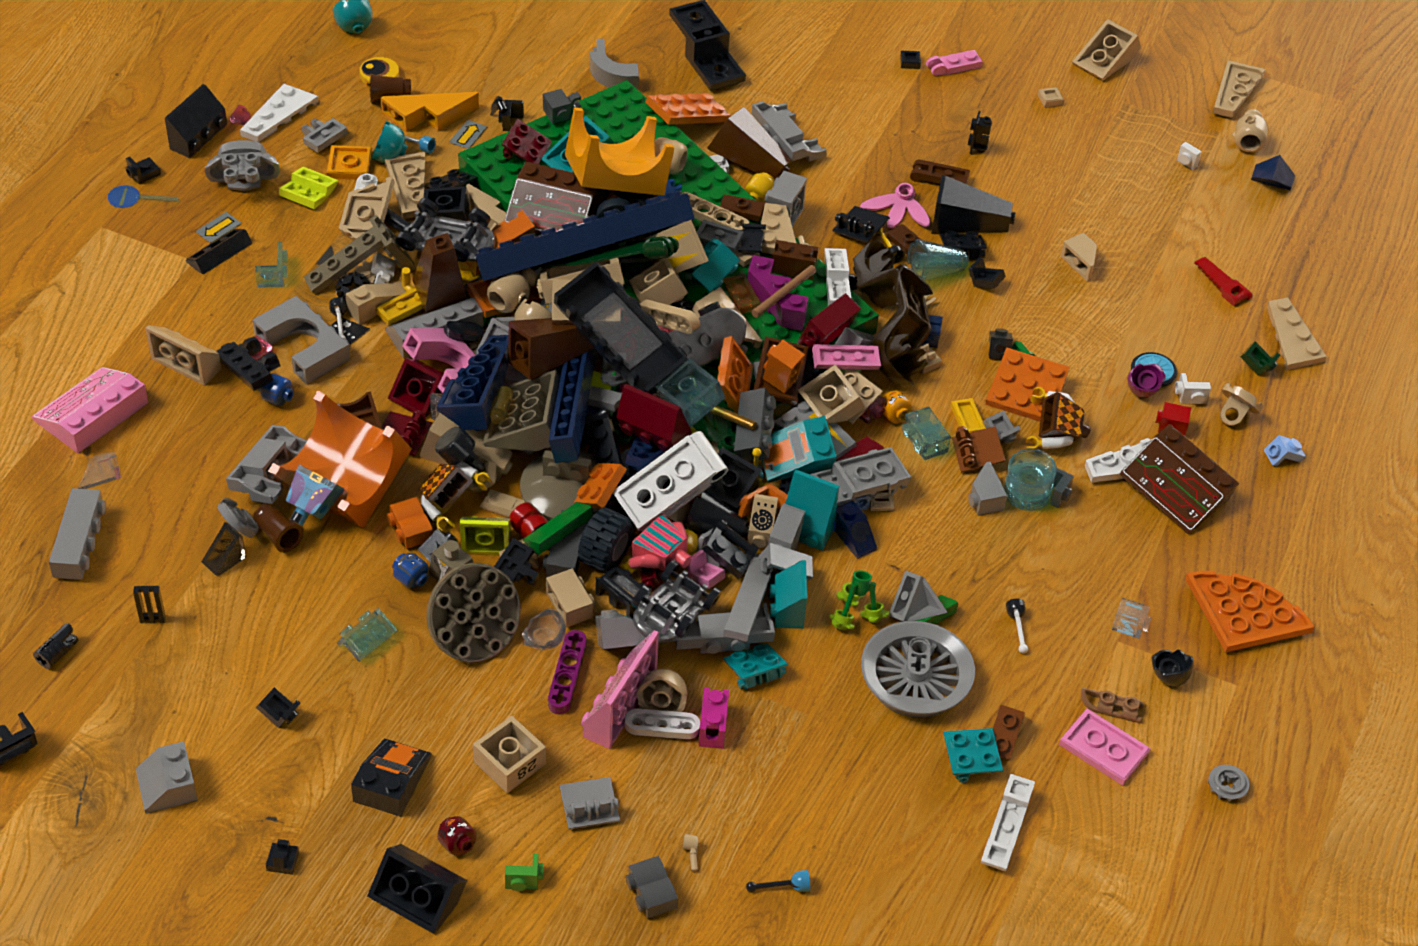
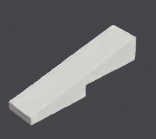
M825 248L828 306L845 293L851 298L846 249Z

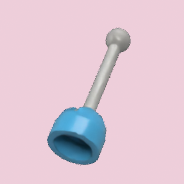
M405 136V140L419 144V148L423 152L431 154L435 149L436 140L433 137L424 136L418 140Z

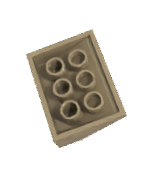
M556 370L545 373L535 379H526L503 387L497 407L485 431L483 440L485 447L530 451L551 448L549 435L560 383V376Z

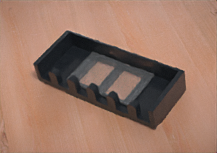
M594 262L554 294V304L632 387L653 395L686 368L688 361L686 352L672 342L670 335L666 331H662L657 326L655 319L643 312L639 302L634 298L631 299L626 294L623 285L619 282L616 283L611 278L609 271L597 262Z

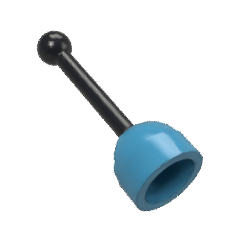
M808 870L795 872L791 880L757 884L748 882L746 889L749 892H754L756 889L791 885L799 892L811 891Z

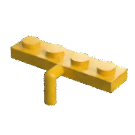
M408 267L402 268V287L406 292L376 307L377 315L388 326L424 309L416 288L411 284L410 269Z

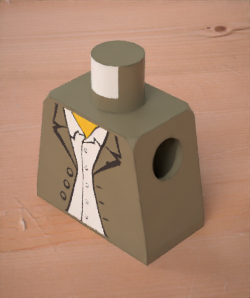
M446 541L432 552L429 574L439 581L452 569L474 562L472 557L462 550L456 541Z

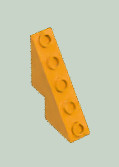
M460 92L381 97L382 113L406 132L423 122H427L434 129L440 131L479 109V93Z

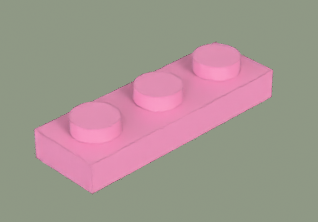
M815 344L812 347L815 369H829L835 364L839 369L878 370L881 367L878 346Z

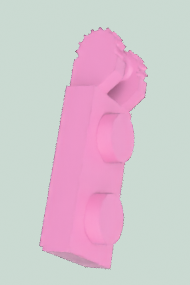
M975 50L942 57L934 56L927 60L926 65L928 68H932L931 72L933 75L938 76L981 68L983 61Z

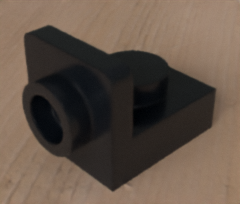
M131 157L126 158V172L138 184L161 175L160 168L150 157L137 163Z

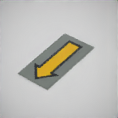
M467 120L449 142L469 149L487 126Z
M225 212L195 232L211 243L241 224V222Z

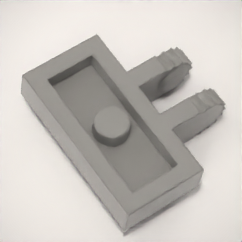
M314 118L310 121L312 127L307 124L301 127L305 135L303 137L304 144L317 153L348 134L347 127L334 118L325 124Z

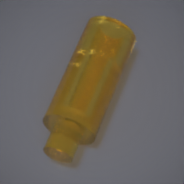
M507 386L498 388L489 414L494 424L504 421L507 416L514 394L512 389Z

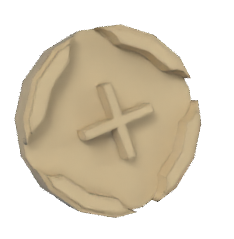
M1226 383L1221 391L1228 400L1221 410L1220 419L1225 425L1236 426L1242 421L1248 411L1260 414L1264 408L1262 402L1257 404L1256 397L1243 388L1235 385L1231 388V383ZM1233 409L1238 413V418L1230 421L1226 418L1225 412Z

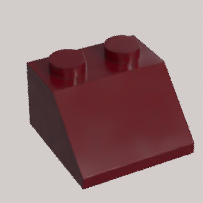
M405 358L387 399L412 412L422 410L426 414L425 417H427L437 407L443 393L439 390L438 385L444 373L420 360Z

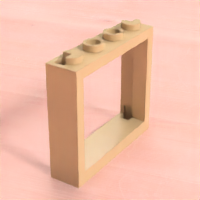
M619 258L597 262L609 271L614 281H621L622 285L625 284ZM593 263L554 266L542 269L537 280L540 299L544 298L546 304L551 303L553 279L573 280Z

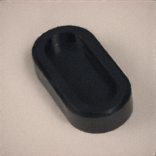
M448 321L444 327V333L449 338L457 341H481L485 334L484 329L473 322Z

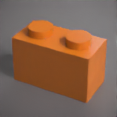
M782 339L777 346L774 344L767 353L768 360L763 366L765 369L763 379L785 394L798 379L805 354Z

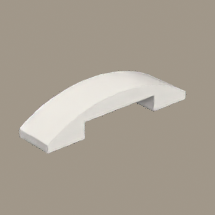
M1010 774L981 859L982 864L1006 872L1035 781Z

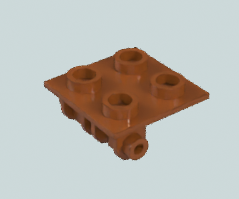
M964 426L957 428L956 436L952 437L961 473L983 468L986 462H991L992 465L1006 462L996 426L971 433Z

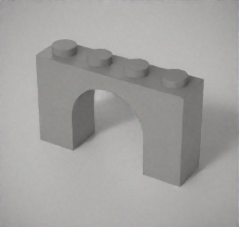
M297 296L253 319L254 334L267 347L293 334H307L317 339L313 345L292 356L293 372L305 384H309L350 360L349 350L351 347L349 342L345 338H341L332 326H328L319 314H315L309 305L301 301Z

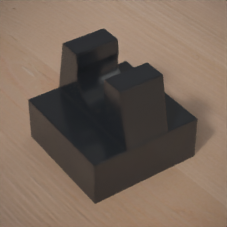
M278 839L277 843H272L265 865L266 871L293 875L299 855V847L291 846L289 840Z

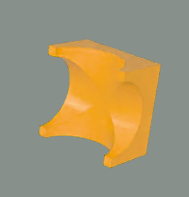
M574 107L565 156L581 187L665 195L675 147L673 144H664L660 154L655 157L654 140L657 122L655 117L647 116L642 129L633 138L618 144H607L600 142L598 136L589 135L584 125L583 109Z

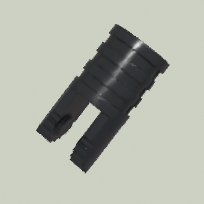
M69 623L64 624L33 653L35 660L41 666L50 669L58 659L65 655L79 641L75 634L71 635L73 633L72 626Z

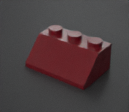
M628 384L624 385L617 413V420L623 433L628 436L634 435L646 444L652 443L664 452L686 436L692 435L681 407Z

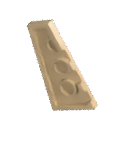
M1289 298L1269 301L1267 309L1272 326L1276 330V340L1280 343V353L1285 360V370L1325 363L1327 356Z

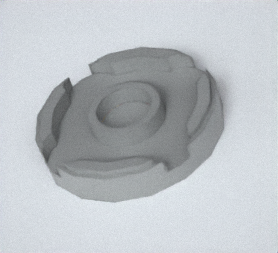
M224 498L217 506L221 515L242 535L253 538L259 531L253 517L246 509L242 508L240 510L237 508L238 504L236 501Z

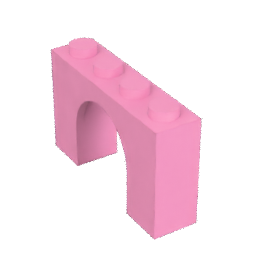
M410 328L402 345L413 360L434 359L445 362L455 368L445 370L438 385L442 393L448 382L458 377L457 372L461 368L468 366V360L472 356H476L464 341L449 338L444 333V328Z

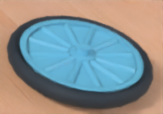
M1142 353L1136 356L1131 363V370L1137 364L1159 365L1166 376L1161 387L1172 383L1177 376L1176 365L1170 358L1160 353Z

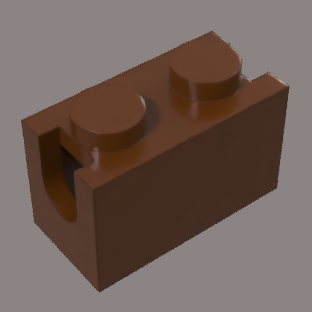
M776 240L775 251L772 253V259H774L773 274L796 277L810 265L816 268L819 247ZM814 274L810 276L807 280L813 281Z

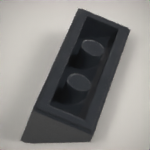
M234 228L186 258L185 261L199 273L205 274L251 245L252 241L246 230Z

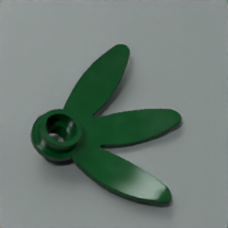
M718 398L715 405L727 409L724 400ZM687 409L685 411L688 420L697 432L702 431L708 440L718 444L719 450L722 447L737 455L734 451L736 429L732 432L731 421L714 414L716 431L693 410Z

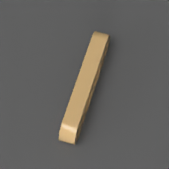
M688 193L695 219L702 222L707 220L741 231L745 230L742 229L743 223L749 224L746 218ZM700 209H706V210H708V212L704 213V212H700V211H698V210H700ZM718 217H723V218H726L727 220H725V221H720V220H717V218H718Z
M644 300L639 303L643 312L655 319L657 326L691 334L700 328L701 324L698 316L690 310L651 300Z

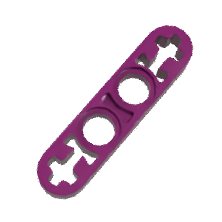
M572 630L565 635L548 695V707L552 713L564 714L571 707L586 651V635L582 631ZM575 640L579 641L576 644V650H573L572 643ZM572 658L575 659L577 663L575 665L568 666L564 663V660ZM562 678H568L572 681L569 685L558 683ZM559 693L563 694V701L560 704H556L559 699Z

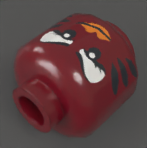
M454 816L445 819L440 824L437 837L440 844L450 854L458 856L472 850L477 839V833L463 817Z

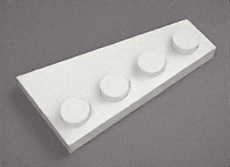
M283 84L240 129L241 136L255 142H260L275 132L277 126L287 124L291 121L292 116L297 113L302 114L310 104H317L319 102L318 96Z
M1146 438L1137 445H1126L1121 447L1120 451L1114 453L1109 451L1087 459L1084 466L1091 483L1124 479L1120 472L1151 440Z

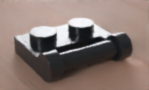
M721 518L711 531L702 550L739 579L746 571L759 547L754 543L750 544L729 527L726 520ZM721 532L725 536H727L731 541H733L736 545H738L741 549H743L745 553H743L740 549H738L735 545H733L730 541L721 535Z

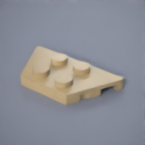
M392 177L386 178V182L375 186L372 183L362 189H356L348 193L339 225L341 233L355 240L373 227L369 220L373 216L377 215L384 223L395 184Z
M721 287L715 289L694 304L692 310L698 318L700 317L698 310L714 302H719L721 308L735 310L742 316L746 324L744 341L752 342L754 348L761 347L762 339Z

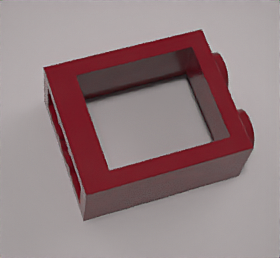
M846 293L809 321L797 343L809 346L808 354L812 358V347L815 344L829 345L842 334L845 327H850L861 308Z

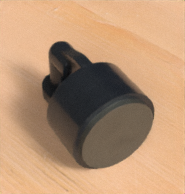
M462 427L449 429L436 443V452L448 464L457 465L463 461L478 471H483L485 468V464L472 451L475 447V440Z

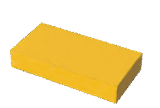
M973 398L951 401L950 407L959 427H966L969 433L986 429Z

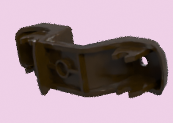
M874 240L869 242L853 258V270L858 281L856 282L857 288L861 293L869 296L870 300L874 304L877 303L881 308L897 305L898 310L875 336L872 346H878L881 362L879 369L891 382L901 386L914 385L911 375L922 370L928 364L926 359L919 362V358L926 351L918 349L931 331L924 296L933 294V291L929 284L906 264L893 268L895 263L893 253L881 242Z

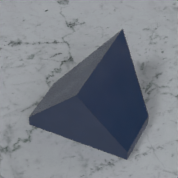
M1281 155L1256 164L1251 180L1291 191L1295 174Z

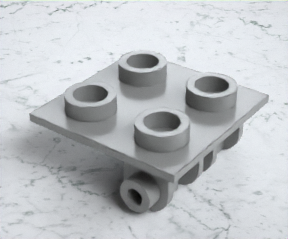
M610 777L559 785L569 830L620 822L618 799L614 796Z

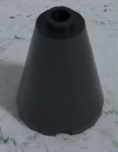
M704 490L701 497H695L686 519L689 526L684 525V528L693 531L695 534L702 535L713 529L717 522L723 518L728 522L727 525L745 538L749 525L746 524L747 518H741L736 510L709 491ZM721 532V535H722L723 537H725L726 539H729L727 536H725V535Z

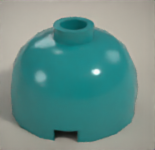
M340 0L333 8L334 19L343 31L361 33L372 22L373 12L369 0Z
M388 121L385 122L375 146L372 160L385 164V159H394L399 155L405 154L408 145L404 144L405 135L400 127Z

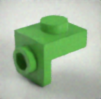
M533 853L532 866L506 865L505 889L515 891L538 889V879H543L544 863H539V854Z

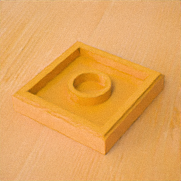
M331 145L326 172L327 176L335 179H357L363 174H369L373 153L372 147Z

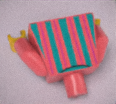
M661 514L632 541L633 557L627 555L624 558L626 563L620 564V568L622 570L627 569L630 573H633L636 568H652L664 571L673 559L679 562L682 568L688 567L692 556L686 553L688 536L681 522H671Z

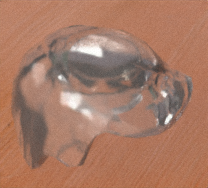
M546 609L531 618L529 626L522 633V637L525 639L523 641L524 645L537 650H548L558 646L563 641L566 624L562 615L554 609Z

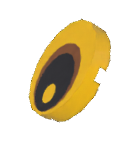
M374 57L366 60L360 66V79L367 85V83L370 84V74L399 77V66L389 58Z

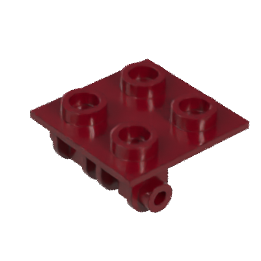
M517 118L502 143L504 147L503 156L506 159H510L516 154L527 162L539 164L552 141Z
M422 410L414 412L412 417L390 411L382 425V429L385 430L386 426L395 429L412 448L409 454L415 456L433 423L426 421V414Z

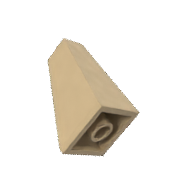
M439 413L427 434L419 456L440 464H448L436 452V443L446 431L459 426ZM486 429L481 431L465 430L475 440V447L472 451L484 464L488 461L497 464L496 481L500 480L502 474L507 476L513 463L509 462L513 453L506 448L485 447L483 440Z

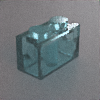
M929 406L905 414L907 423L902 425L903 433L906 437H909L915 451L920 453L924 460L948 453L951 437Z

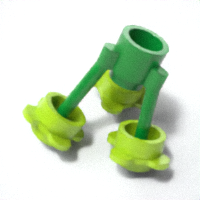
M862 570L855 571L852 581L844 584L842 590L837 592V598L843 600L846 604L843 610H836L835 614H830L829 617L832 619L831 623L834 627L840 630L854 629L855 626L852 624L854 616L849 613L850 606L856 607L859 599H863L868 591H870L871 602L865 605V610L861 611L860 616L867 618L871 623L880 622L883 617L889 616V611L884 610V605L876 602V583L871 582L872 575Z

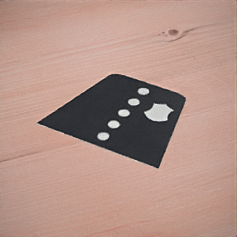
M342 318L343 335L349 344L370 329ZM336 321L330 326H332L339 335L338 322Z

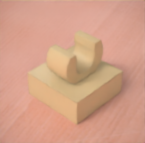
M928 344L919 348V350L924 349L926 351L919 358V362L924 359L928 361V364L920 370L922 374L941 367L942 360Z

